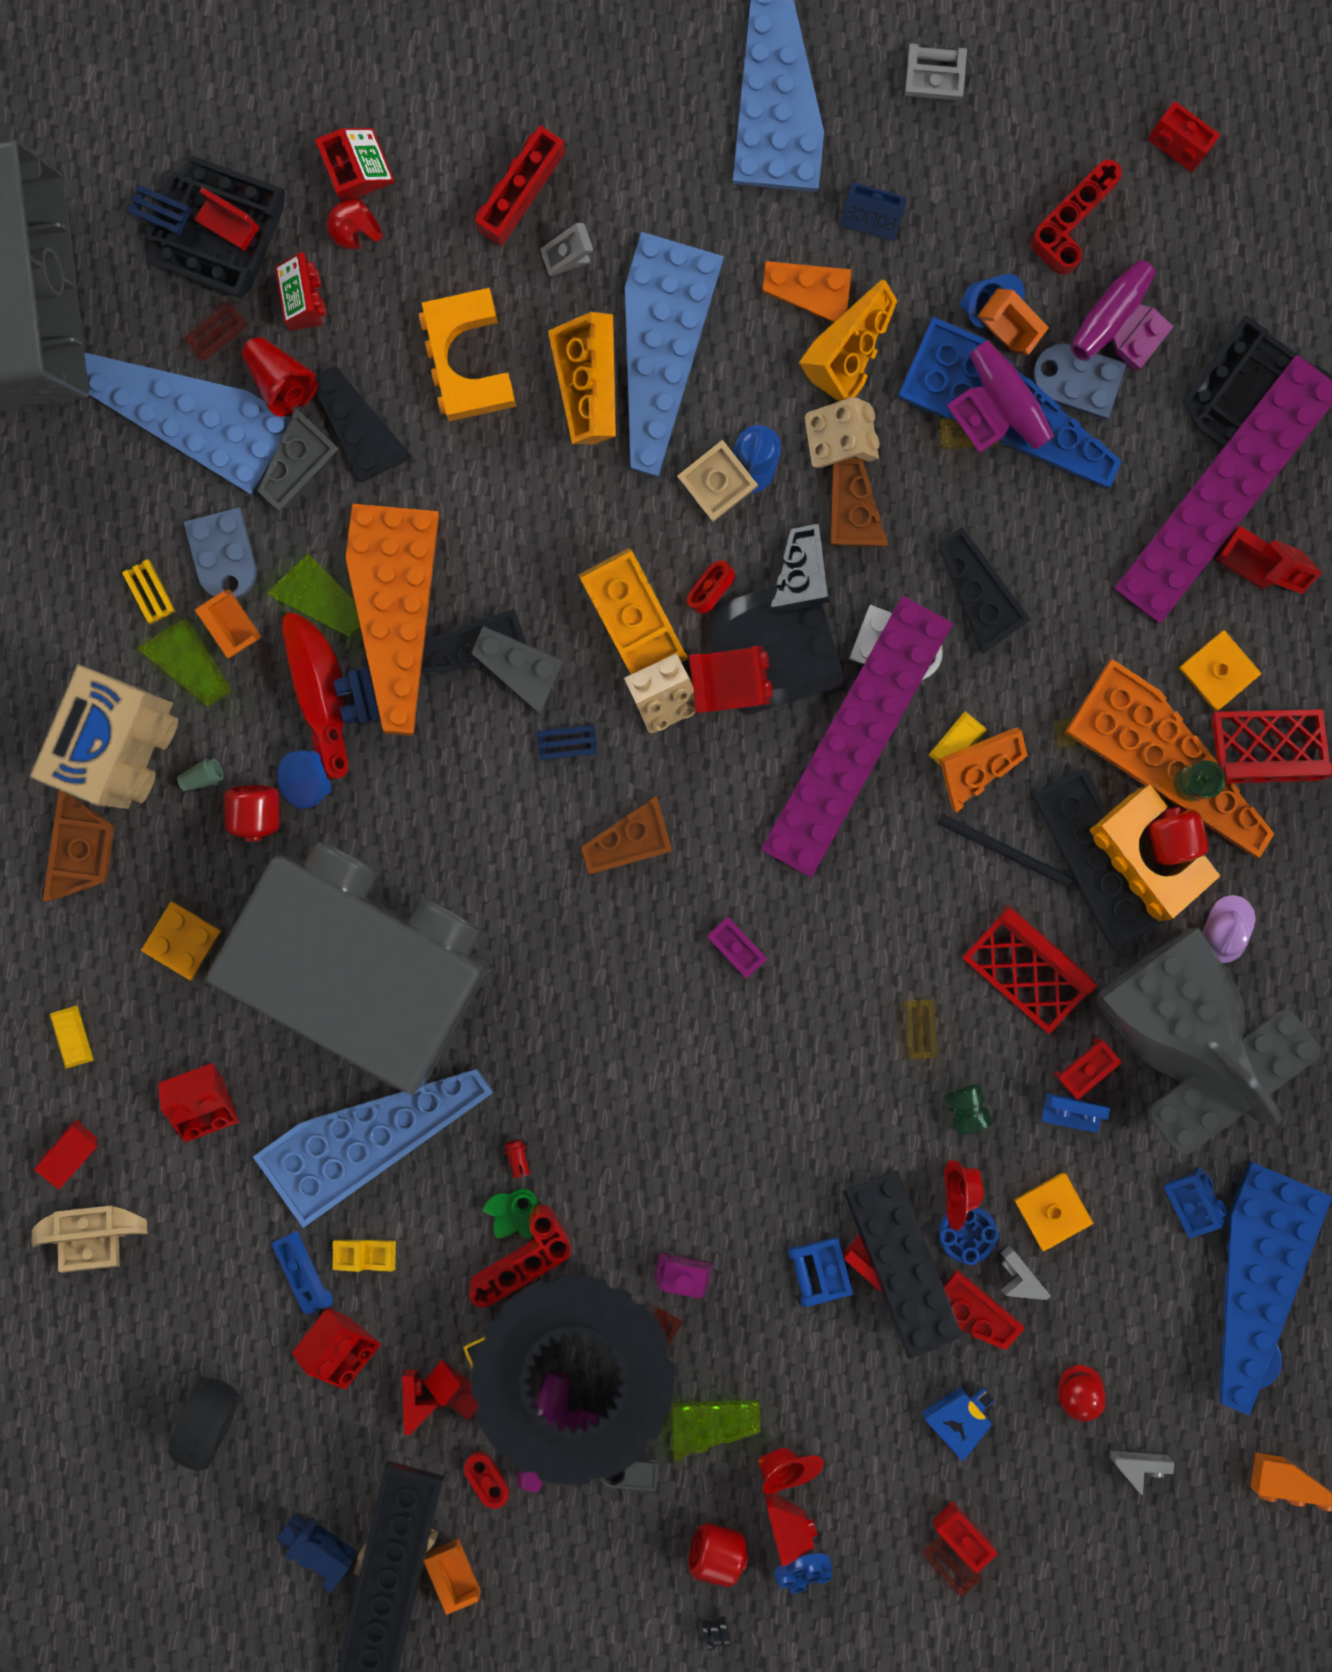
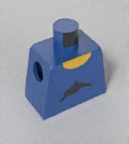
M960 1387L925 1409L922 1414L929 1425L963 1461L991 1427L992 1423L983 1411L995 1399L984 1387L971 1398Z

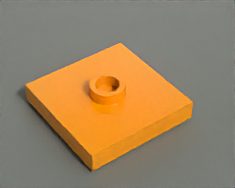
M1225 630L1217 634L1178 668L1215 712L1219 711L1262 674Z
M1064 1171L1013 1199L1043 1252L1094 1224Z

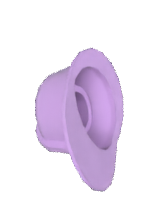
M1235 895L1221 898L1211 909L1202 934L1222 963L1234 961L1246 949L1255 925L1254 909L1247 900Z

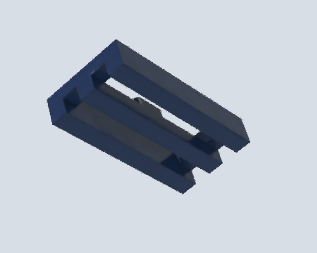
M138 185L136 189L138 194L137 196L133 195L131 200L133 205L132 207L128 206L126 211L130 215L180 236L192 209L185 204ZM145 196L182 212V214H176L144 200ZM143 206L178 223L175 226L139 209Z
M594 725L537 731L540 761L598 754ZM586 732L590 734V737L544 742V737ZM591 743V749L545 753V748Z

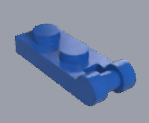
M298 1231L271 1243L303 1313L310 1315L319 1309L331 1306L333 1297L328 1290H324Z

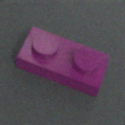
M728 916L707 935L712 943L746 979L767 960L763 953Z

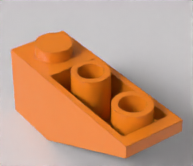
M1255 1453L1250 1487L1259 1495L1260 1499L1276 1502L1277 1498L1285 1499L1288 1503L1295 1506L1304 1507L1306 1503L1315 1504L1319 1509L1332 1511V1491L1285 1457Z

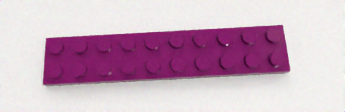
M1296 355L1114 587V590L1158 624H1161L1332 406V380L1299 355Z
M905 596L900 598L762 846V851L812 878L954 623Z

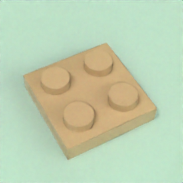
M723 440L677 475L712 522L716 521L758 487V484Z

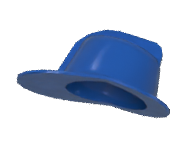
M1002 274L987 280L974 282L965 291L963 300L959 301V306L964 309L973 325L980 328L987 327L977 315L997 288L1014 290L1024 301L1025 289L1023 282L1012 274Z
M755 425L746 428L740 433L733 450V454L758 484V487L751 493L762 491L771 483L781 453L779 437L772 429L766 426Z

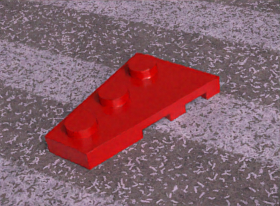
M958 1269L943 1284L960 1330L1004 1350L1025 1330L1024 1325Z

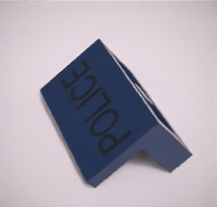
M852 182L839 226L895 241L907 197Z

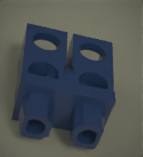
M369 667L349 671V676L334 681L338 697L350 694L354 696L355 704L340 707L344 723L360 722L361 725L381 721Z
M294 1514L276 1539L289 1549L284 1557L291 1562L295 1558L300 1566L311 1568L324 1577L326 1580L322 1587L332 1593L349 1569L358 1551L327 1529L316 1526L318 1521L313 1517L306 1523Z

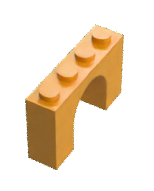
M490 288L422 302L424 312L419 313L422 330L428 329L430 340L425 341L428 358L434 357L436 368L431 369L434 385H440L442 396L437 397L440 413H446L448 420L454 421L516 407L508 372L480 379H468L456 374L448 364L449 347L460 333L498 323Z
M1151 784L1136 789L1089 831L1094 836L1097 846L1105 850L1111 858L1113 867L1127 879L1133 893L1140 896L1147 905L1148 913L1160 922L1173 919L1215 882L1220 875L1205 855L1181 863L1168 876L1157 875L1144 864L1139 852L1141 833L1152 820L1168 807Z

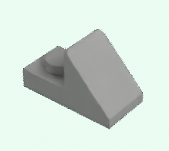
M584 223L574 224L540 249L549 276L590 263L588 254L594 251Z
M1010 1246L1001 1252L1006 1259L1002 1262L1003 1266L1012 1277L1018 1274L1015 1279L1001 1289L1005 1296L1047 1300L1050 1297V1294Z
M1110 1451L1109 1457L1141 1495H1143L1144 1472L1148 1476L1157 1478L1164 1477V1474H1174V1462L1168 1455Z

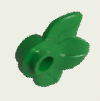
M525 1188L517 1189L511 1194L498 1193L492 1196L485 1203L483 1212L495 1216V1237L503 1238L519 1231L523 1237L530 1239L532 1233L529 1225V1215L537 1206V1199L532 1191ZM521 1198L528 1200L525 1206H519L517 1201Z

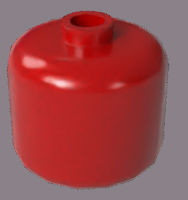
M245 785L227 789L224 793L226 832L235 837H242L244 841L248 842L261 841L262 837L278 832L280 829L278 790L265 785Z
M1179 806L1167 808L1162 812L1163 815L1157 816L1146 826L1154 860L1160 865H1172L1191 861L1204 856L1209 851L1203 819L1196 810H1180Z
M704 1523L699 1526L694 1534L689 1551L688 1568L690 1575L695 1580L723 1587H731L736 1584L748 1562L744 1535L738 1530L710 1523Z

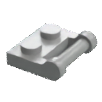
M909 43L904 96L962 101L967 48L958 47L957 50L918 47V44ZM917 59L954 62L956 67L917 64Z

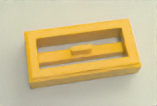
M147 559L142 564H137L132 569L122 572L148 624H153L176 612L150 560ZM145 569L167 608L163 611L142 573ZM137 575L156 615L153 616L132 576Z

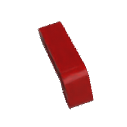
M1108 159L1099 163L1038 226L1032 236V249L1056 273L1068 275L1075 270L1081 261L1082 250L1069 234L1108 196L1120 180L1122 170L1116 161ZM1108 174L1110 178H1107L1102 183V185L1099 186L1098 181L1100 180V178ZM1087 193L1092 198V202H1084L1080 198V194ZM1060 214H1068L1072 218V222H1063ZM1039 235H1049L1052 238V243L1042 242ZM1060 254L1070 255L1073 263L1067 264L1063 262Z
M537 1205L529 1215V1225L531 1233L535 1238L534 1240L478 1272L471 1278L469 1282V1298L474 1306L485 1308L494 1304L569 1258L571 1245L568 1233L549 1206ZM541 1217L550 1220L545 1226H539L535 1222ZM556 1241L564 1243V1246L558 1250L550 1247ZM530 1256H536L540 1259L536 1264L525 1262ZM505 1271H510L515 1274L510 1279H503L500 1277V1275Z

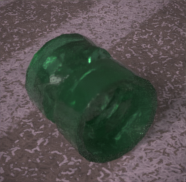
M1204 760L1189 764L1179 769L1175 775V790L1181 798L1190 802L1212 798L1220 794L1224 788L1225 774L1222 768L1213 761Z
M981 1084L965 1086L945 1094L949 1110L955 1112L952 1120L957 1135L977 1132L993 1125L989 1109L982 1105L985 1102V1097Z

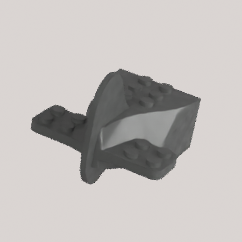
M1199 928L1181 930L1091 997L1125 1044L1143 1063L1181 1082L1156 1101L1149 1110L1151 1120L1172 1148L1181 1154L1193 1152L1244 1113H1247L1260 1123L1274 1127L1282 1122V1116L1269 1095L1315 1062L1320 1055V1047L1298 1017L1290 1011L1284 1010L1275 1013L1247 1034L1245 1009L1239 989Z

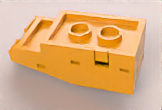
M630 548L578 574L630 674L636 673L676 653L681 662L688 659Z

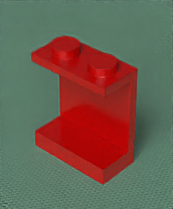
M751 646V648L710 654L689 655L696 713L770 704L769 698L773 697V688L771 681L767 680L766 669H769V656L767 651H763V646Z

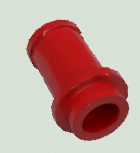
M521 1139L505 1143L503 1152L508 1156L512 1177H522L519 1165L524 1176L529 1175L531 1171L524 1152L526 1145L522 1144Z

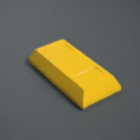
M964 711L928 756L941 766L940 758L974 745L987 729Z
M78 1005L50 1013L65 1069L94 1061Z

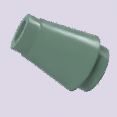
M205 758L178 775L177 780L183 791L218 785V781L223 780V771L216 759L209 760Z

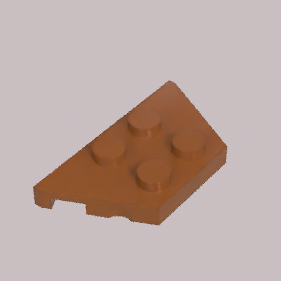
M58 791L43 901L46 902L107 883L115 825L65 791Z

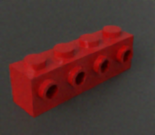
M541 125L535 133L529 135L525 141L524 149L518 157L511 161L503 180L496 183L491 192L490 199L477 211L475 224L479 233L500 247L503 246L566 154L565 144L561 138Z

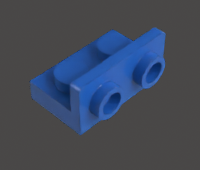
M1046 1093L1041 1120L1046 1123L1097 1133L1101 1118L1108 1120L1110 1108L1095 1102Z
M1201 1167L1195 1168L1192 1174L1165 1183L1164 1189L1189 1239L1222 1228L1226 1219L1225 1216L1227 1215L1225 1206L1220 1199H1216L1212 1191L1214 1189L1213 1182L1207 1173L1204 1174Z

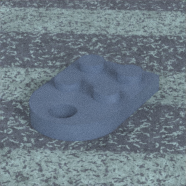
M1058 344L1046 349L1035 362L1033 382L1057 404L1107 420L1127 364L1099 354H1095L1088 361L1081 360L1072 353L1071 345ZM1045 362L1054 364L1056 374L1051 377L1045 376L1041 371V365Z
M239 507L185 521L184 525L199 582L205 591L215 597L224 591V581L229 577H235L238 581L237 589L232 592L235 598L238 599L247 594L255 583L257 568L242 509Z

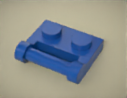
M837 1236L787 1249L789 1259H793L802 1294L800 1297L802 1307L853 1295ZM811 1254L822 1290L818 1293H813L804 1256Z

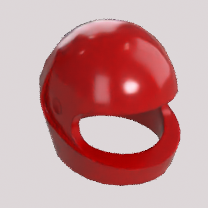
M356 198L342 201L330 210L327 218V231L336 245L349 250L360 249L361 244L357 235L358 231L364 232L376 242H379L384 237L376 219L361 199Z
M1074 1365L1062 1374L1059 1381L1058 1400L1066 1415L1075 1421L1089 1422L1095 1420L1105 1410L1106 1396L1103 1381L1092 1368L1084 1365ZM1078 1372H1083V1373L1089 1374V1375H1086V1374H1085V1375H1076V1376L1070 1378V1379L1066 1382V1384H1065V1381L1067 1380V1378H1068L1069 1376H1071L1072 1374H1075V1373H1078Z

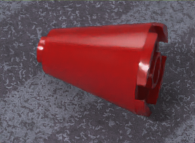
M263 337L252 338L245 343L242 357L268 409L274 415L279 417L289 416L294 413L292 409L300 404L303 408L308 404L318 387V382L315 379L316 375L311 369Z

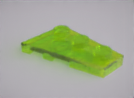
M188 618L182 619L137 648L209 707L234 692Z

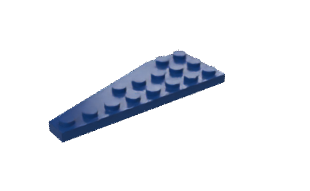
M932 317L897 398L958 424L946 406L970 388L983 386L969 354L987 340ZM1016 369L1040 404L1055 437L1042 447L1034 450L1010 425L1004 437L997 442L1109 489L1122 461L1097 438L1094 439L1088 434L1078 421L1069 417L1060 409L1061 406L1031 379L1026 378Z
M1249 1162L1228 1215V1226L1230 1228L1226 1251L1228 1253L1227 1273H1225L1223 1319H1225L1224 1335H1222L1223 1366H1221L1219 1389V1403L1249 1416L1332 1200V1196L1254 1162Z

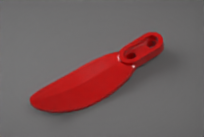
M287 613L282 618V633L295 694L302 715L312 730L314 751L320 755L326 778L328 780L343 777L348 771V759L342 735L344 722L340 707H345V696L338 697L334 681L342 678L340 667L331 646L322 633L301 615Z

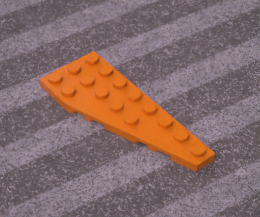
M352 504L346 563L384 734L414 736L439 512Z
M1109 660L1064 733L1143 785L1151 784L1158 795L1175 806H1179L1181 810L1193 809L1198 811L1202 816L1205 826L1252 857L1260 858L1274 832L1254 807H1250L1239 793L1240 790L1235 784H1215L1214 772L1218 771L1217 761L1199 738L1193 735L1186 727L1180 714L1177 711L1175 712L1167 703V698L1164 694L1115 660Z

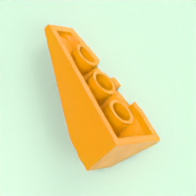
M880 280L823 332L799 361L811 383L838 401L856 397L868 377L863 372L869 358L875 359L877 350L874 348L879 333H885L897 303V299L886 280Z

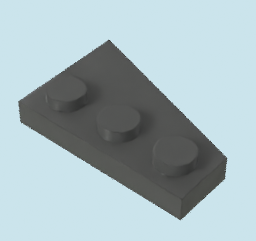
M297 408L258 489V492L279 512L339 451V448Z
M484 625L472 650V654L538 713H541L563 663L562 659Z

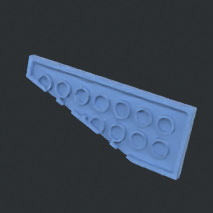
M751 0L733 184L818 192L824 129L794 0Z
M641 232L625 285L631 470L658 478L724 256Z
M85 353L90 396L253 496L275 456L284 432H286L292 419L291 417L274 415L268 409L265 401L246 390Z
M476 1068L427 1083L413 1095L401 1091L303 1121L257 1153L253 1158L304 1228L487 1098L494 1091Z

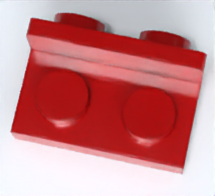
M1174 101L1147 139L1186 169L1193 172L1221 134Z

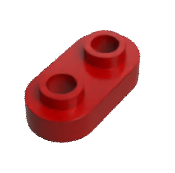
M723 560L711 564L689 592L687 604L698 614L710 611L732 584L735 578L734 569Z
M485 1452L471 1454L464 1466L466 1478L486 1507L491 1509L502 1507L509 1497L510 1489L508 1483L490 1455ZM481 1462L484 1464L485 1469L479 1471L474 1467V1464ZM498 1487L500 1494H491L490 1488Z

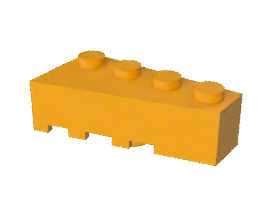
M589 312L548 330L572 444L594 445L616 436L613 314Z

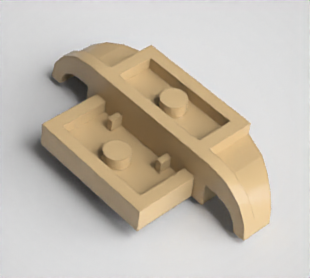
M114 1206L58 1211L45 1217L33 1227L31 1245L36 1247L48 1243L58 1244V1272L61 1273L120 1267L119 1237H125V1235L148 1234L147 1219Z

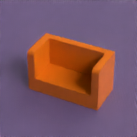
M997 288L977 315L992 333L1015 354L1029 355L1049 328L1020 296L1010 289Z
M230 589L222 591L195 609L227 659L237 655L262 638Z
M459 1538L426 1552L424 1563L446 1615L479 1601L481 1590Z

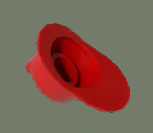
M950 1160L946 1164L944 1171L947 1220L953 1230L959 1231L966 1221L968 1211L978 1208L984 1197V1189L978 1169L965 1168L957 1160Z
M784 1447L758 1459V1466L765 1480L762 1488L765 1494H773L783 1489L807 1483L821 1472L824 1467V1460L817 1455L799 1457L792 1450Z

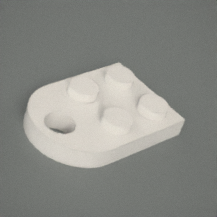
M873 605L869 606L849 660L864 665L892 615L891 612ZM942 645L934 658L933 664L930 665L922 680L931 676L939 667L942 660Z

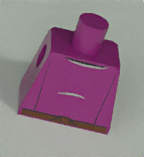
M659 1252L654 1282L660 1290L703 1298L708 1292L713 1263Z

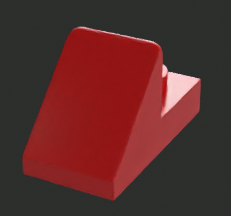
M444 1360L439 1362L424 1381L425 1386L443 1408L448 1404L467 1420L472 1417L479 1407L478 1402L472 1398L471 1382Z
M406 1370L402 1376L404 1435H411L439 1405L435 1398H418V1396L423 1395V1379L418 1378L417 1370Z

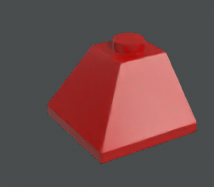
M777 1493L765 1494L781 1564L785 1566L814 1548L812 1537L818 1536L813 1518L807 1519L804 1509Z

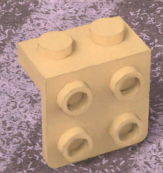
M851 397L810 411L805 415L811 463L814 467L822 468L852 457H858L868 462L879 459V439L873 424L875 413L870 403L857 397Z
M677 653L624 678L649 733L664 730L669 725L689 718L696 713L694 689Z

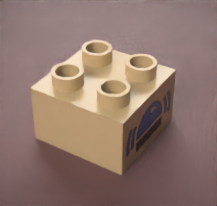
M78 665L30 777L96 805L129 809L132 800L143 803L149 795L155 780V771L146 768L154 747L166 749L177 729L178 718L169 714L173 703L118 679Z

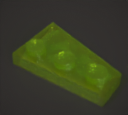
M309 554L267 592L273 598L348 637L360 627L355 601Z
M759 1400L672 1403L674 1463L683 1460L684 1456L696 1452L700 1454L709 1451V1448L724 1442L728 1444L759 1433Z

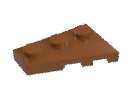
M849 458L834 463L832 466L830 546H889L872 495V488L863 459Z
M657 796L581 847L589 875L672 852Z

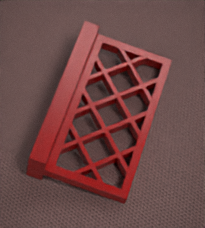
M1323 709L1214 712L1211 714L1218 771L1214 772L1215 784L1324 781L1332 777V763L1329 760ZM1306 717H1314L1316 730L1312 734L1300 724ZM1278 718H1283L1292 726L1285 735L1273 725ZM1229 719L1238 727L1231 737L1222 729L1221 720ZM1251 719H1257L1265 726L1258 736L1246 726ZM1295 729L1307 739L1301 748H1298L1288 739ZM1268 730L1280 740L1274 749L1262 740V737ZM1241 731L1253 741L1247 750L1234 740ZM1310 743L1319 750L1320 760H1312L1304 753ZM1283 744L1295 753L1290 761H1285L1277 754ZM1229 745L1241 755L1235 763H1226L1225 750ZM1256 745L1268 754L1263 762H1258L1249 754Z
M1009 905L1003 909L1001 915L962 956L969 965L1048 1034L1059 1025L1087 993L1090 994L1097 987L1095 980ZM1001 924L1011 931V943H994L993 933ZM1014 935L1022 942H1015ZM990 937L991 944H984V942ZM1028 946L1032 950L1033 962H1016L1015 947ZM1011 947L1012 963L995 964L994 948ZM991 948L992 964H978L972 958V955L978 949ZM1036 954L1044 961H1036ZM1033 966L1034 982L1017 983L1016 967ZM1037 966H1051L1054 969L1055 981H1038ZM1013 967V983H1000L996 979L995 968ZM992 968V975L985 969ZM1058 973H1059L1065 980H1058ZM1055 985L1056 1001L1039 1002L1038 986ZM1059 985H1072L1079 991L1072 1000L1059 1001ZM1034 986L1035 1002H1022L1018 999L1017 987ZM1014 987V994L1007 988ZM1056 1005L1057 1016L1047 1024L1039 1017V1006ZM1060 1005H1066L1060 1012ZM1035 1006L1036 1014L1029 1007Z

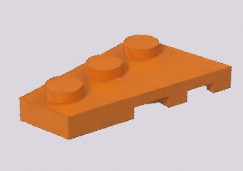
M766 261L762 292L787 304L802 308L816 317L824 318L834 323L848 310L851 270Z
M1017 727L939 759L952 810L957 813L964 807L963 803L973 795L978 796L985 790L984 786L994 778H1001L1027 757L1022 730Z

